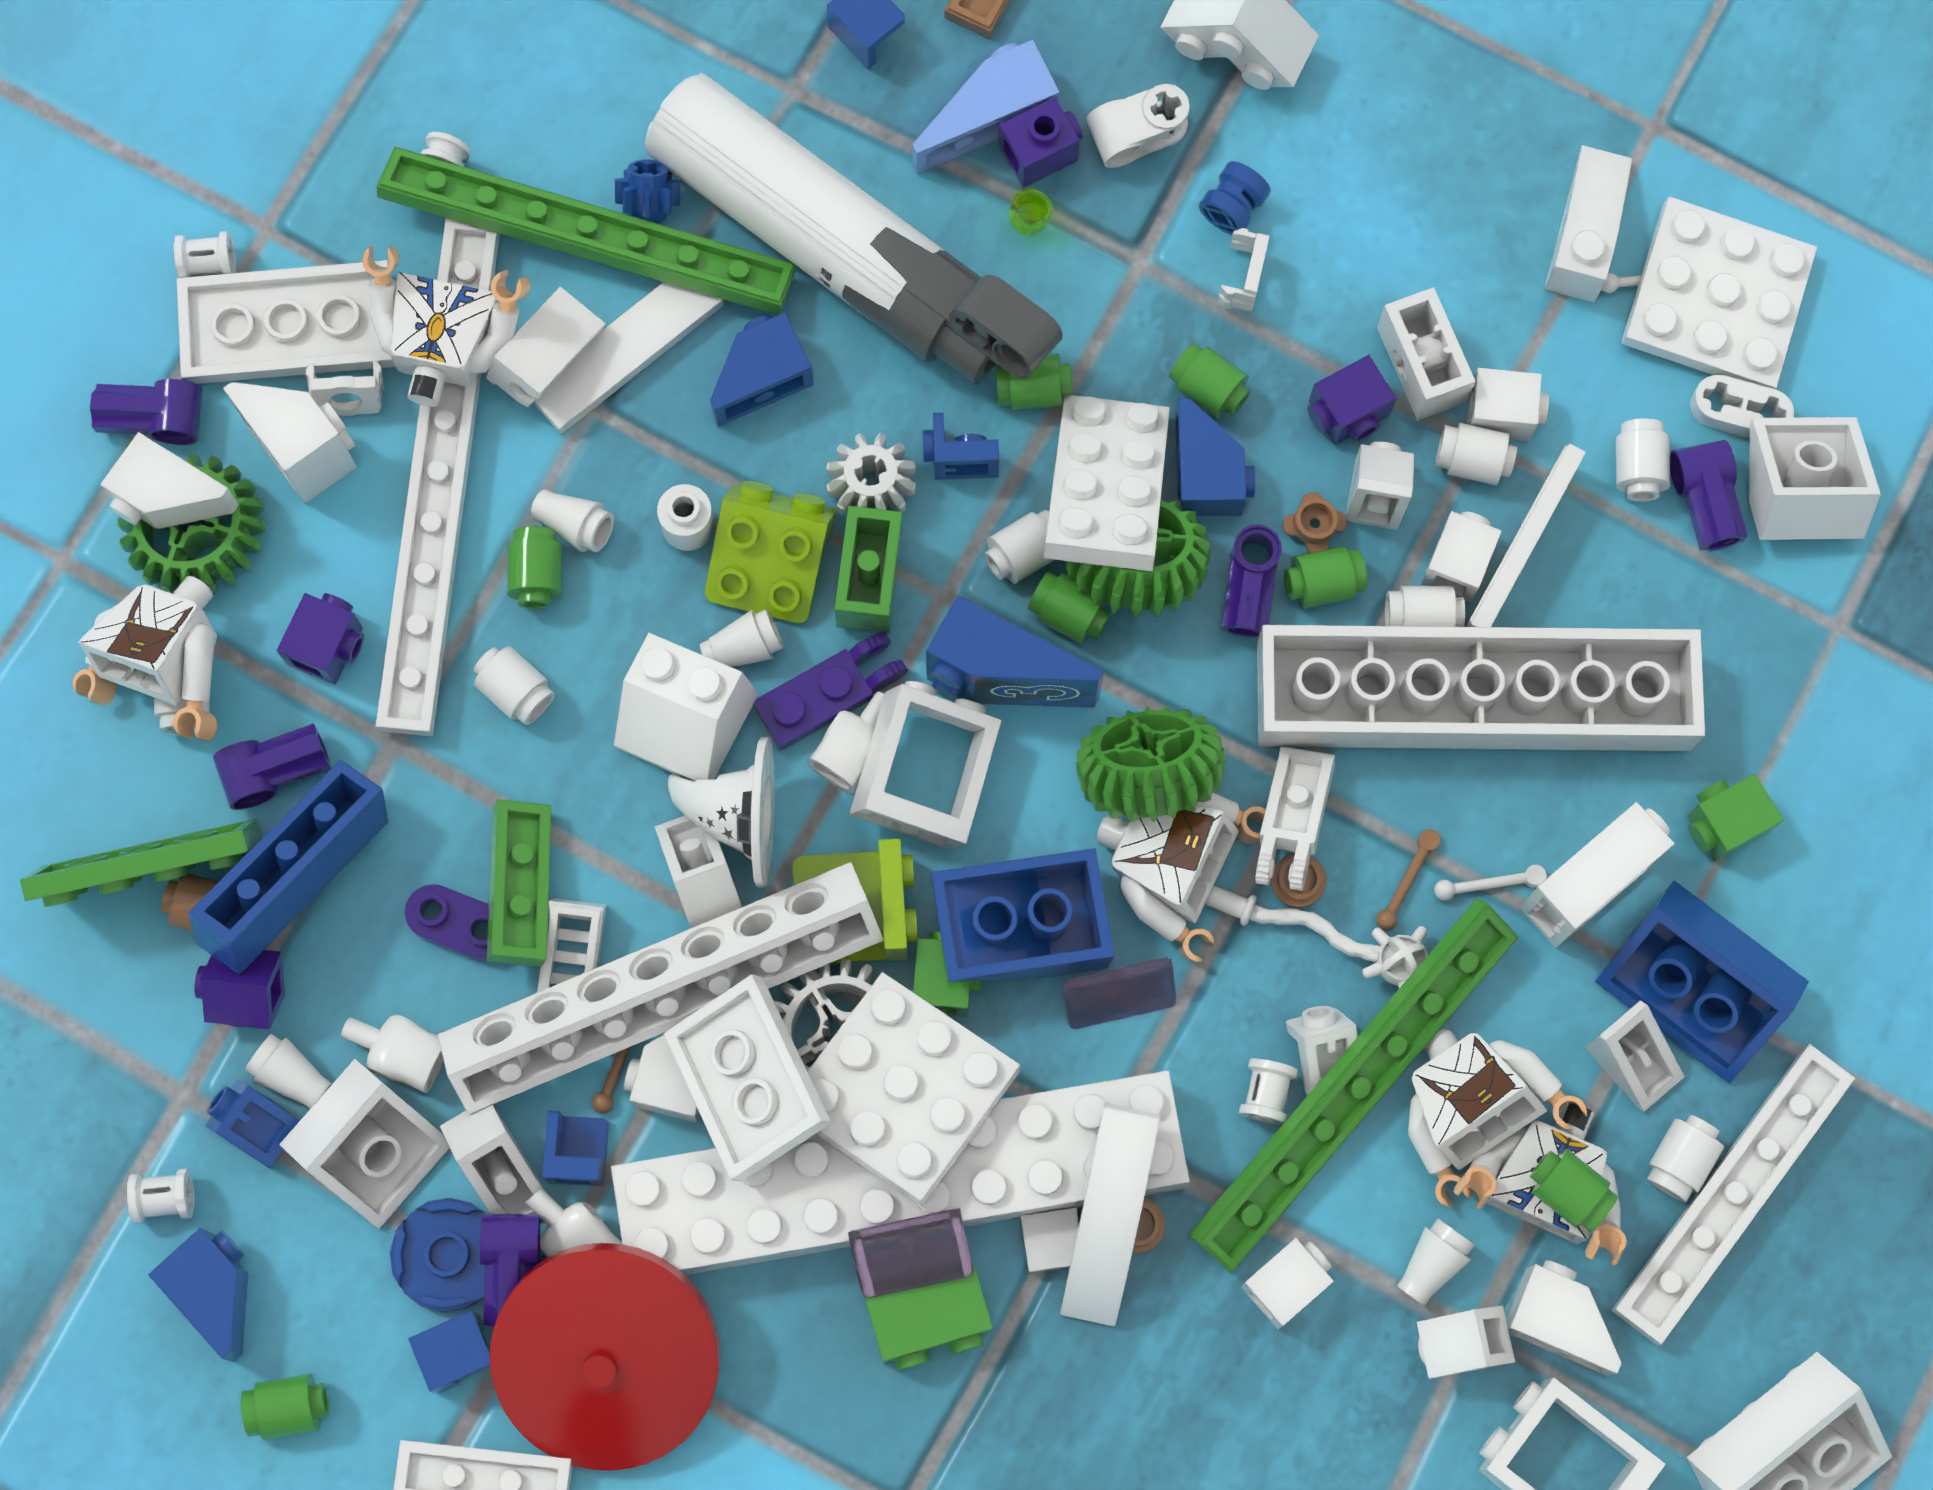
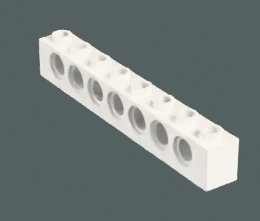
M849 862L438 1034L447 1076L469 1115L660 1035L751 974L762 977L769 989L884 941L854 867Z

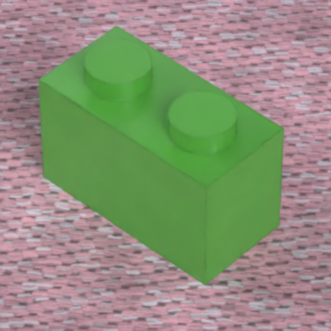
M848 506L834 609L836 627L890 633L903 535L902 512Z
M974 1262L864 1295L883 1363L887 1364L895 1361L897 1371L930 1362L928 1351L950 1345L952 1355L984 1346L982 1335L992 1333L993 1331Z

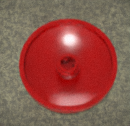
M592 1243L580 1245L558 1252L538 1263L524 1275L506 1299L497 1317L490 1344V1369L493 1385L498 1400L512 1424L529 1442L547 1455L572 1459L571 1465L591 1470L609 1471L634 1468L655 1461L673 1451L692 1434L703 1419L710 1406L720 1373L721 1350L717 1326L706 1300L697 1287L678 1268L663 1258L640 1248L623 1244Z

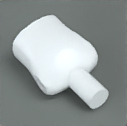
M876 692L860 716L846 710L840 711L827 729L821 743L807 761L808 765L817 774L847 793H854L857 789L884 693Z
M390 1016L381 1029L349 1017L342 1029V1038L370 1049L366 1064L371 1073L390 1081L406 1084L423 1093L429 1092L444 1065L438 1035L425 1030L404 1016Z
M542 1187L525 1202L548 1225L540 1238V1248L547 1257L580 1245L592 1243L622 1244V1241L609 1230L595 1209L586 1202H576L564 1210Z

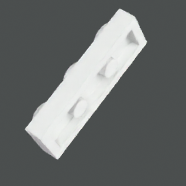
M400 1440L393 1490H569L572 1459Z

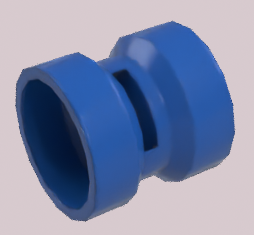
M1235 161L1227 163L1219 175L1220 184L1218 187L1209 190L1199 203L1202 215L1215 227L1230 235L1238 229H1246L1251 220L1250 212L1253 208L1262 206L1271 192L1269 184L1259 173L1249 166Z

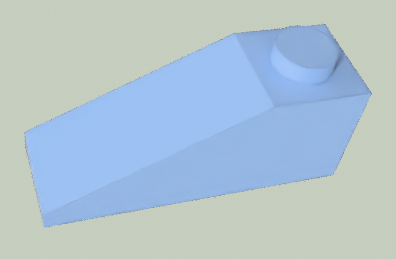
M1033 40L1021 45L1010 43L1000 47L967 80L912 144L913 167L917 174L998 140L999 124L1054 97L1059 103V90Z

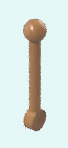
M1428 829L1419 835L1417 840L1419 849L1387 909L1380 911L1376 916V924L1382 930L1389 931L1397 925L1396 913L1428 853L1434 852L1440 845V836L1436 831Z
M630 1047L616 1053L602 1091L597 1093L592 1099V1108L599 1114L608 1113L613 1108L612 1093Z

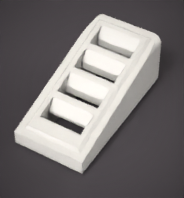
M559 898L549 900L547 960L540 968L537 993L550 988L551 984H559L578 976L576 974L553 972L555 962L585 965L584 973L598 968L607 905ZM561 918L591 921L590 931L560 927ZM558 939L588 943L587 953L557 949Z

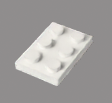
M753 974L749 975L663 1033L730 1180L744 1181L831 1124V1120L762 977Z

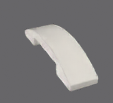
M1104 1103L1060 1315L1115 1327L1160 1121V1115Z

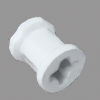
M222 231L218 237L188 240L185 235L175 236L174 260L178 278L236 273V254L230 231Z
M1251 1058L1249 1059L1248 1068L1252 1071L1246 1103L1240 1105L1238 1114L1252 1120L1283 1125L1288 1117L1284 1113L1290 1080L1297 1079L1298 1069L1275 1061Z
M188 1168L178 1169L176 1175L144 1178L141 1173L130 1174L127 1182V1203L132 1223L143 1224L147 1217L177 1214L183 1220L192 1219L195 1210V1192L190 1170Z

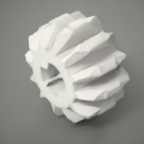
M859 433L855 436V450L847 445L840 444L836 449L840 461L828 462L826 467L827 474L833 478L827 484V492L830 497H840L837 503L838 511L841 514H845L848 512V506L887 510L886 508L889 507L893 511L903 513L906 509V502L902 496L914 495L916 491L915 482L909 479L916 472L915 463L911 460H902L905 455V447L898 443L886 450V436L882 433L876 436L874 445H867L866 438L863 434ZM875 472V478H879V483L868 486L867 479L864 478L863 474Z

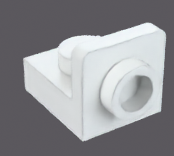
M1329 1006L1312 1007L1303 1011L1301 1017L1286 1021L1287 1033L1298 1042L1304 1089L1307 1095L1358 1037L1356 1024L1336 1008Z

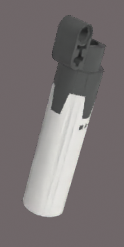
M699 73V75L684 79L664 99L660 105L661 108L650 123L645 138V148L648 156L667 166L671 173L925 362H932L939 358L974 385H978L996 364L1015 377L1023 379L1028 378L1063 339L1058 323L1038 305L997 276L990 274L983 277L979 276L708 75Z

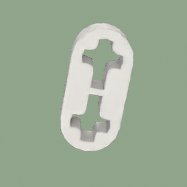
M1725 375L1706 377L1699 383L1690 399L1691 413L1700 424L1750 439L1752 418H1763V415L1757 412H1760L1764 405L1773 408L1772 416L1775 418H1794L1793 404L1784 393L1773 388ZM1713 391L1721 393V402L1727 404L1723 405L1719 412L1711 410V401L1706 399L1709 398Z

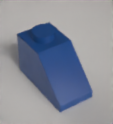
M786 312L775 317L772 315L757 317L747 323L743 331L736 334L710 399L713 418L718 427L814 385L812 366Z
M1178 398L1175 412L1178 500H1180L1182 511H1195L1196 516L1242 515L1246 498L1255 497L1254 466H1245V448L1190 398Z
M199 1228L151 1271L148 1276L222 1359L234 1362L243 1352L248 1273L238 1261L244 1256V1253L225 1232L221 1231L214 1236L213 1233Z

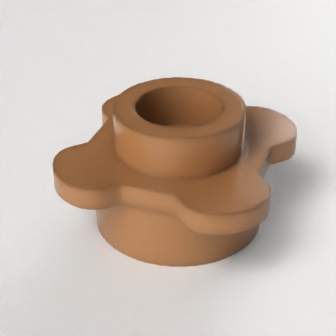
M1308 493L1303 496L1301 505L1296 513L1285 517L1283 530L1286 535L1290 537L1296 536L1306 544L1307 551L1312 553L1327 550L1328 541L1334 534L1345 530L1347 519L1343 512L1336 511L1335 507L1329 501L1323 499L1320 494ZM1318 520L1320 526L1313 528L1310 526V521Z

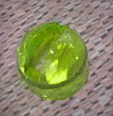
M1028 188L1020 190L1012 198L1008 210L1009 222L1013 229L1020 234L1035 235L1047 226L1052 214V203L1046 194L1037 189Z

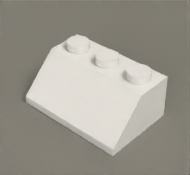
M1816 1352L1800 1366L1789 1371L1784 1379L1757 1401L1746 1406L1741 1414L1715 1435L1704 1440L1699 1448L1691 1453L1687 1459L1703 1490H1853L1891 1459L1892 1455L1862 1389Z

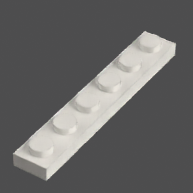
M1811 1044L1805 1046L1611 1311L1656 1346L1662 1345L1855 1080V1077Z

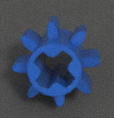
M643 159L634 161L629 164L628 169L624 170V178L615 179V203L623 204L624 214L657 224L666 220L667 215L672 214V206L680 205V181L672 180V173L668 171L667 166L656 160Z

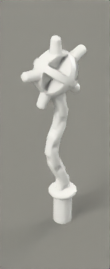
M1213 885L1205 904L1208 907L1239 918L1242 926H1246L1249 920L1260 924L1305 925L1325 937L1330 946L1349 957H1359L1367 961L1376 962L1362 970V974L1366 979L1381 975L1388 983L1399 988L1428 956L1425 946L1422 944L1427 934V929L1423 926H1419L1411 936L1397 935L1389 937L1381 928L1377 927L1372 931V936L1380 945L1377 946L1357 943L1339 933L1331 922L1314 912L1301 911L1297 908L1266 909L1256 905L1257 897L1255 895L1245 898Z

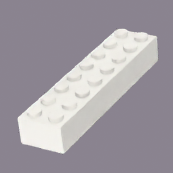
M1263 625L1257 640L1258 747L1692 751L1705 737L1701 629Z

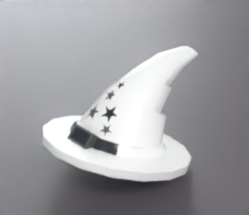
M761 737L759 739L755 762L747 770L724 773L719 775L717 779H698L692 781L675 774H671L668 779V790L674 806L713 838L744 853L746 858L752 860L754 883L759 888H765L768 883L773 849L775 779L773 749L770 737Z

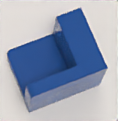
M832 0L827 4L828 28L867 69L876 63V46L905 22L904 13L891 0Z
M548 1110L542 1178L549 1184L604 1186L609 1131L608 1121L605 1118L563 1116L560 1111Z
M470 1310L408 1338L429 1392L442 1393L459 1385L457 1380L490 1366V1350L480 1329L483 1323L479 1313Z

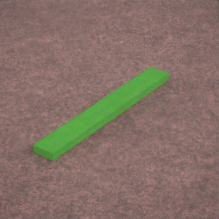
M395 146L377 184V198L774 315L782 313L796 273V265L790 262Z
M1476 898L1188 1234L1228 1272L1232 1274L1519 938L1487 902Z

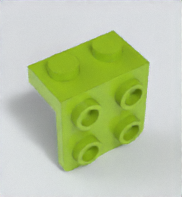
M744 481L742 485L734 484L722 500L705 586V597L712 603L745 611L753 609L755 613L768 609L773 618L794 623L805 622L811 612L825 541L834 529L838 509L825 506L826 501L811 494L798 493L792 498L773 493V487L761 482Z
M900 838L878 840L879 851L799 856L794 860L792 865L793 886L851 862L884 941L829 964H841L843 959H848L851 963L908 960L907 942L918 941L916 908L905 909L904 888L914 887L913 854H901Z

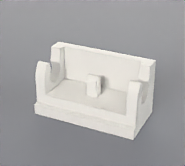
M560 286L496 353L486 379L493 385L497 384L520 404L529 407L535 400L541 397L548 386L590 341L603 330L606 323Z

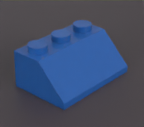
M1675 880L1672 881L1644 915L1595 981L1629 1008H1632L1640 1000L1647 1004L1663 1034L1728 1083H1731L1794 1011L1809 983L1806 978Z

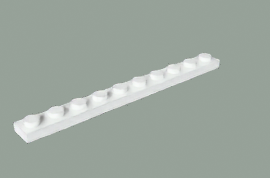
M446 218L437 280L491 291V281L495 276L500 234ZM482 373L476 375L474 382L470 386L444 382L438 406L428 407L420 405L376 719V728L379 732L433 737Z

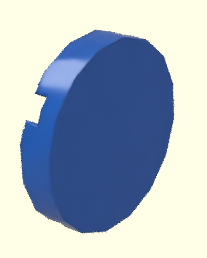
M445 1198L424 1203L416 1208V1211L412 1212L406 1220H403L395 1231L390 1249L392 1275L399 1287L402 1288L404 1294L421 1307L445 1313L468 1309L484 1299L485 1265H480V1229L483 1211L470 1202Z

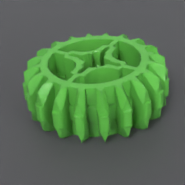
M191 452L187 458V463L226 486L238 502V507L232 513L231 527L223 526L220 520L214 517L200 520L203 525L200 524L199 526L194 525L197 522L194 521L165 527L164 529L170 532L168 545L171 547L168 558L158 554L154 548L153 526L142 519L135 526L120 517L117 519L118 527L128 534L119 539V542L125 552L132 553L128 558V563L135 571L143 570L142 578L149 585H155L161 581V588L173 594L187 576H193L204 582L215 595L217 591L215 580L223 577L226 583L235 585L236 577L232 570L236 566L246 571L251 570L252 563L245 556V553L262 552L261 542L253 535L266 532V523L262 518L257 517V515L264 511V505L260 498L252 497L256 488L249 479L240 480L242 474L236 466L231 464L223 469L221 460L213 455L203 465L199 455ZM189 524L190 526L185 532L181 525ZM217 547L216 550L207 556L196 559L204 549Z
M1161 495L1153 572L1065 561V563H1067L1068 578L1076 581L1078 593H1091L1094 606L1106 602L1110 604L1113 614L1123 608L1131 610L1134 618L1137 617L1141 610H1148L1155 617H1158L1163 606L1172 611H1177L1182 601H1192L1197 589L1201 588L1202 582L1206 579L1211 550L1209 549L1210 542L1207 541L1206 526L1198 524L1196 512L1182 511L1180 500L1168 503L1163 501Z
M1166 706L1162 710L1153 711L1147 707L1145 711L1137 713L1127 710L1126 715L1121 718L1108 717L1106 726L1097 725L1092 727L1091 735L1081 739V750L1077 752L1078 761L1076 762L1080 789L1084 792L1085 800L1093 803L1095 811H1108L1110 818L1113 819L1126 815L1130 822L1150 817L1154 822L1157 817L1164 815L1176 818L1177 812L1181 810L1195 811L1197 802L1211 800L1212 792L1221 788V778L1224 775L1226 760L1216 726L1209 725L1205 716H1192L1191 711L1188 709L1173 712L1170 706Z

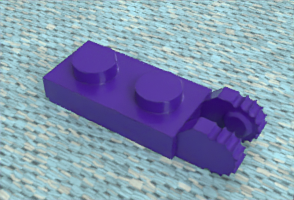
M885 631L864 639L849 651L847 649L840 651L755 700L753 707L779 751L788 748L832 723L840 711L846 710L851 712L871 701L873 694L905 676L908 669L903 660L887 663L882 668L873 672L867 679L863 678L857 668L861 663L881 654L888 648L891 640Z

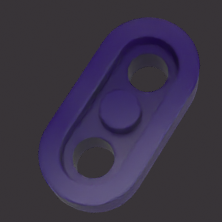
M436 884L425 885L412 893L406 903L405 918L410 929L419 938L473 960L487 962L488 938L477 940L474 938L473 933L478 924L488 923V903ZM430 903H439L442 907L440 916L434 920L424 919V908Z

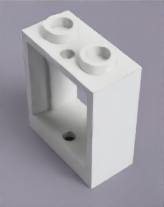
M906 681L905 685L900 684L884 694L849 815L946 849H952L967 843L1002 720L985 714L987 708L977 702L956 699L955 703L937 697V690L930 685L916 681ZM908 709L974 733L951 815L884 792Z
M1637 802L1634 803L1542 882L1519 908L1547 940L1557 948L1648 870L1675 844L1668 837L1670 834L1669 827L1655 811L1649 808L1644 810Z
M1554 1377L1544 1380L1541 1385H1538L1535 1381L1530 1382L1513 1405V1408L1519 1412L1514 1422L1507 1431L1499 1426L1487 1439L1479 1452L1486 1460L1478 1471L1500 1489L1536 1490L1507 1468V1465L1555 1402L1629 1459L1608 1490H1648L1666 1465Z

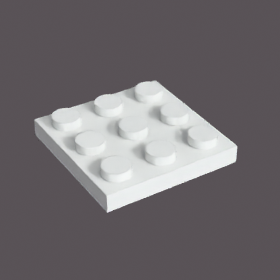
M1668 196L1662 205L1621 344L1711 375H1725L1776 389L1817 246Z
M882 972L807 1071L831 1120L830 1125L816 1134L922 1207L1020 1073V1064Z

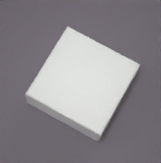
M1070 1208L1022 1215L1020 1219L1028 1273L1069 1268L1079 1227L1077 1209Z

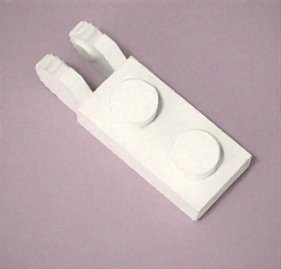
M1281 746L1260 831L1261 849L1256 869V883L1269 885L1275 870L1276 849L1295 852L1289 869L1290 889L1303 891L1310 855H1315L1335 768L1334 754Z

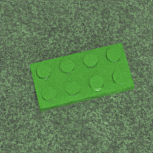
M255 818L44 865L21 878L20 883L25 901L42 898L44 907L54 906L78 899L77 895L88 892L87 888L92 886H98L99 894H108L133 887L132 883L142 880V875L153 873L154 881L161 882L187 875L188 870L196 868V863L208 861L210 870L236 865L262 839L258 819Z

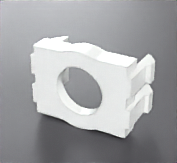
M1245 228L1233 232L1232 239L1234 240L1231 241L1230 248L1250 252L1252 256L1244 290L1225 285L1220 286L1221 294L1218 295V302L1224 308L1230 309V307L1252 312L1269 235L1248 232V229Z
M373 360V376L363 377L337 376L317 378L314 363L307 367L306 379L309 394L319 407L328 402L338 416L380 413V409H382L381 390H384V381L381 366ZM339 393H351L357 395L360 399L352 402H339L332 400L331 397Z

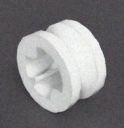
M443 132L428 133L424 141L428 149L420 152V154L463 167L464 164L462 162L467 161L471 155V149L465 142Z

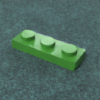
M497 799L493 806L487 962L542 967L547 960L551 805Z

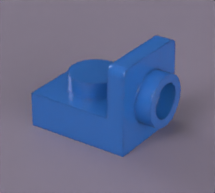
M933 413V430H923L924 462H934L935 480L999 477L998 439L987 440L985 436L980 434H965L958 436L955 441H945L944 413Z
M237 1080L232 1088L227 1085L224 1086L211 1101L207 1109V1114L211 1118L208 1120L206 1127L270 1169L283 1151L279 1144L300 1120L250 1086Z

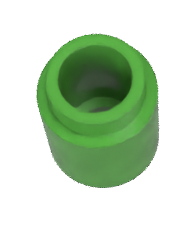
M1192 343L1182 353L1169 374V378L1177 383L1176 389L1190 398L1216 419H1219L1225 412L1230 416H1234L1251 392L1245 387L1249 378L1247 374L1207 346L1202 349L1195 343Z
M1059 353L1049 354L1028 378L1023 379L1015 377L996 364L999 406L1012 405V410L1062 407L1063 396L1073 395L1071 364H1060Z
M541 526L517 528L513 531V541L507 545V595L512 599L518 600V605L522 608H548L551 606V600H555L562 595V545L556 541V531L551 528Z
M1342 546L1293 556L1291 568L1284 570V583L1289 599H1297L1299 605L1306 609L1354 599L1356 593L1366 591L1367 571L1360 551L1358 549L1348 551Z
M1047 572L1037 586L1028 605V610L1038 615L1037 621L1081 645L1087 640L1088 636L1098 640L1112 614L1111 611L1104 608L1106 602L1094 606L1091 593H1078L1076 581L1069 579L1063 573L1058 577Z
M1568 1149L1562 1151L1559 1156L1550 1150L1530 1174V1178L1537 1182L1531 1192L1572 1226L1582 1225L1589 1232L1593 1231L1602 1222L1618 1199V1196L1608 1189L1611 1183Z
M312 1374L258 1382L255 1383L254 1389L242 1391L241 1414L247 1436L260 1435L263 1440L319 1431L321 1418L329 1417V1400L325 1384H316Z

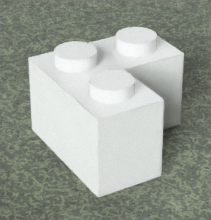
M1174 0L1160 27L1175 42L1176 49L1182 55L1193 60L1226 57L1242 72V78L1246 83L1261 90H1267L1270 87H1294L1319 37V34L1286 0Z

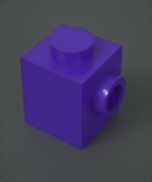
M1055 97L999 124V147L1023 188L1078 161L1079 142L1083 139L1082 130L1074 114L1070 110L1064 113Z
M1367 355L1315 383L1309 399L1310 405L1307 409L1316 429L1321 434L1328 432L1334 444L1337 445L1348 438H1351L1353 442L1361 441L1377 431L1381 426L1379 422L1390 416L1397 398L1370 355Z
M304 593L276 651L287 665L336 685L346 662L353 663L360 653L364 641V634L361 633L363 627L355 614L352 613L353 606L345 600L328 593H324L321 599Z
M263 950L240 975L211 955L207 965H201L198 968L194 984L195 997L202 999L204 1022L234 1027L270 1029L285 996L282 951Z

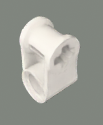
M1161 84L1125 99L1113 100L1100 105L1087 115L1086 121L1106 168H1118L1128 165L1142 156L1180 142L1187 131L1190 105L1188 97L1182 89L1176 85ZM1164 111L1168 117L1174 116V119L1167 121L1163 114L1157 115V112Z

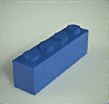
M340 760L188 912L197 945L240 975L389 822L383 789Z

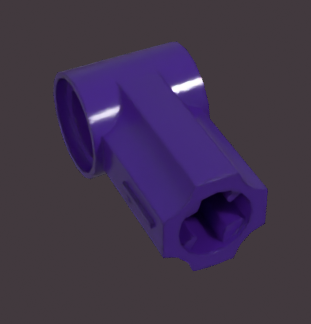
M179 379L158 380L154 383V387L96 384L94 392L91 393L90 401L92 428L96 433L137 435L139 432L143 435H149L152 439L162 443L173 445L194 444L197 442L203 389L193 382Z
M1720 440L1671 451L1670 474L1677 494L1680 497L1685 496L1699 550H1709L1711 552L1743 542L1748 535L1734 489L1737 480V470L1734 454L1729 443L1726 440Z
M1250 525L1242 529L1236 536L1233 544L1220 630L1232 635L1249 638L1259 637L1262 626L1269 625L1278 561L1282 553V546L1277 533L1267 526ZM1250 543L1260 544L1267 549L1270 559L1262 565L1251 564L1244 559L1241 549Z
M314 723L261 743L257 740L238 742L219 750L213 755L230 809L233 810L248 809L263 804L277 795L278 789L332 769L325 745Z
M482 1214L480 1265H485L483 1325L495 1326L497 1317L511 1291L524 1275L539 1263L540 1215Z

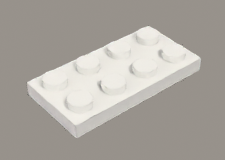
M388 260L375 261L381 267H388L389 265ZM363 262L177 278L181 379L195 384L306 375V369L311 363H314L315 374L373 369V360L381 368L396 367L392 357L382 350L371 319L369 282L375 279V276L370 275L365 270Z
M1064 396L1043 558L1153 572L1170 407L1095 397Z

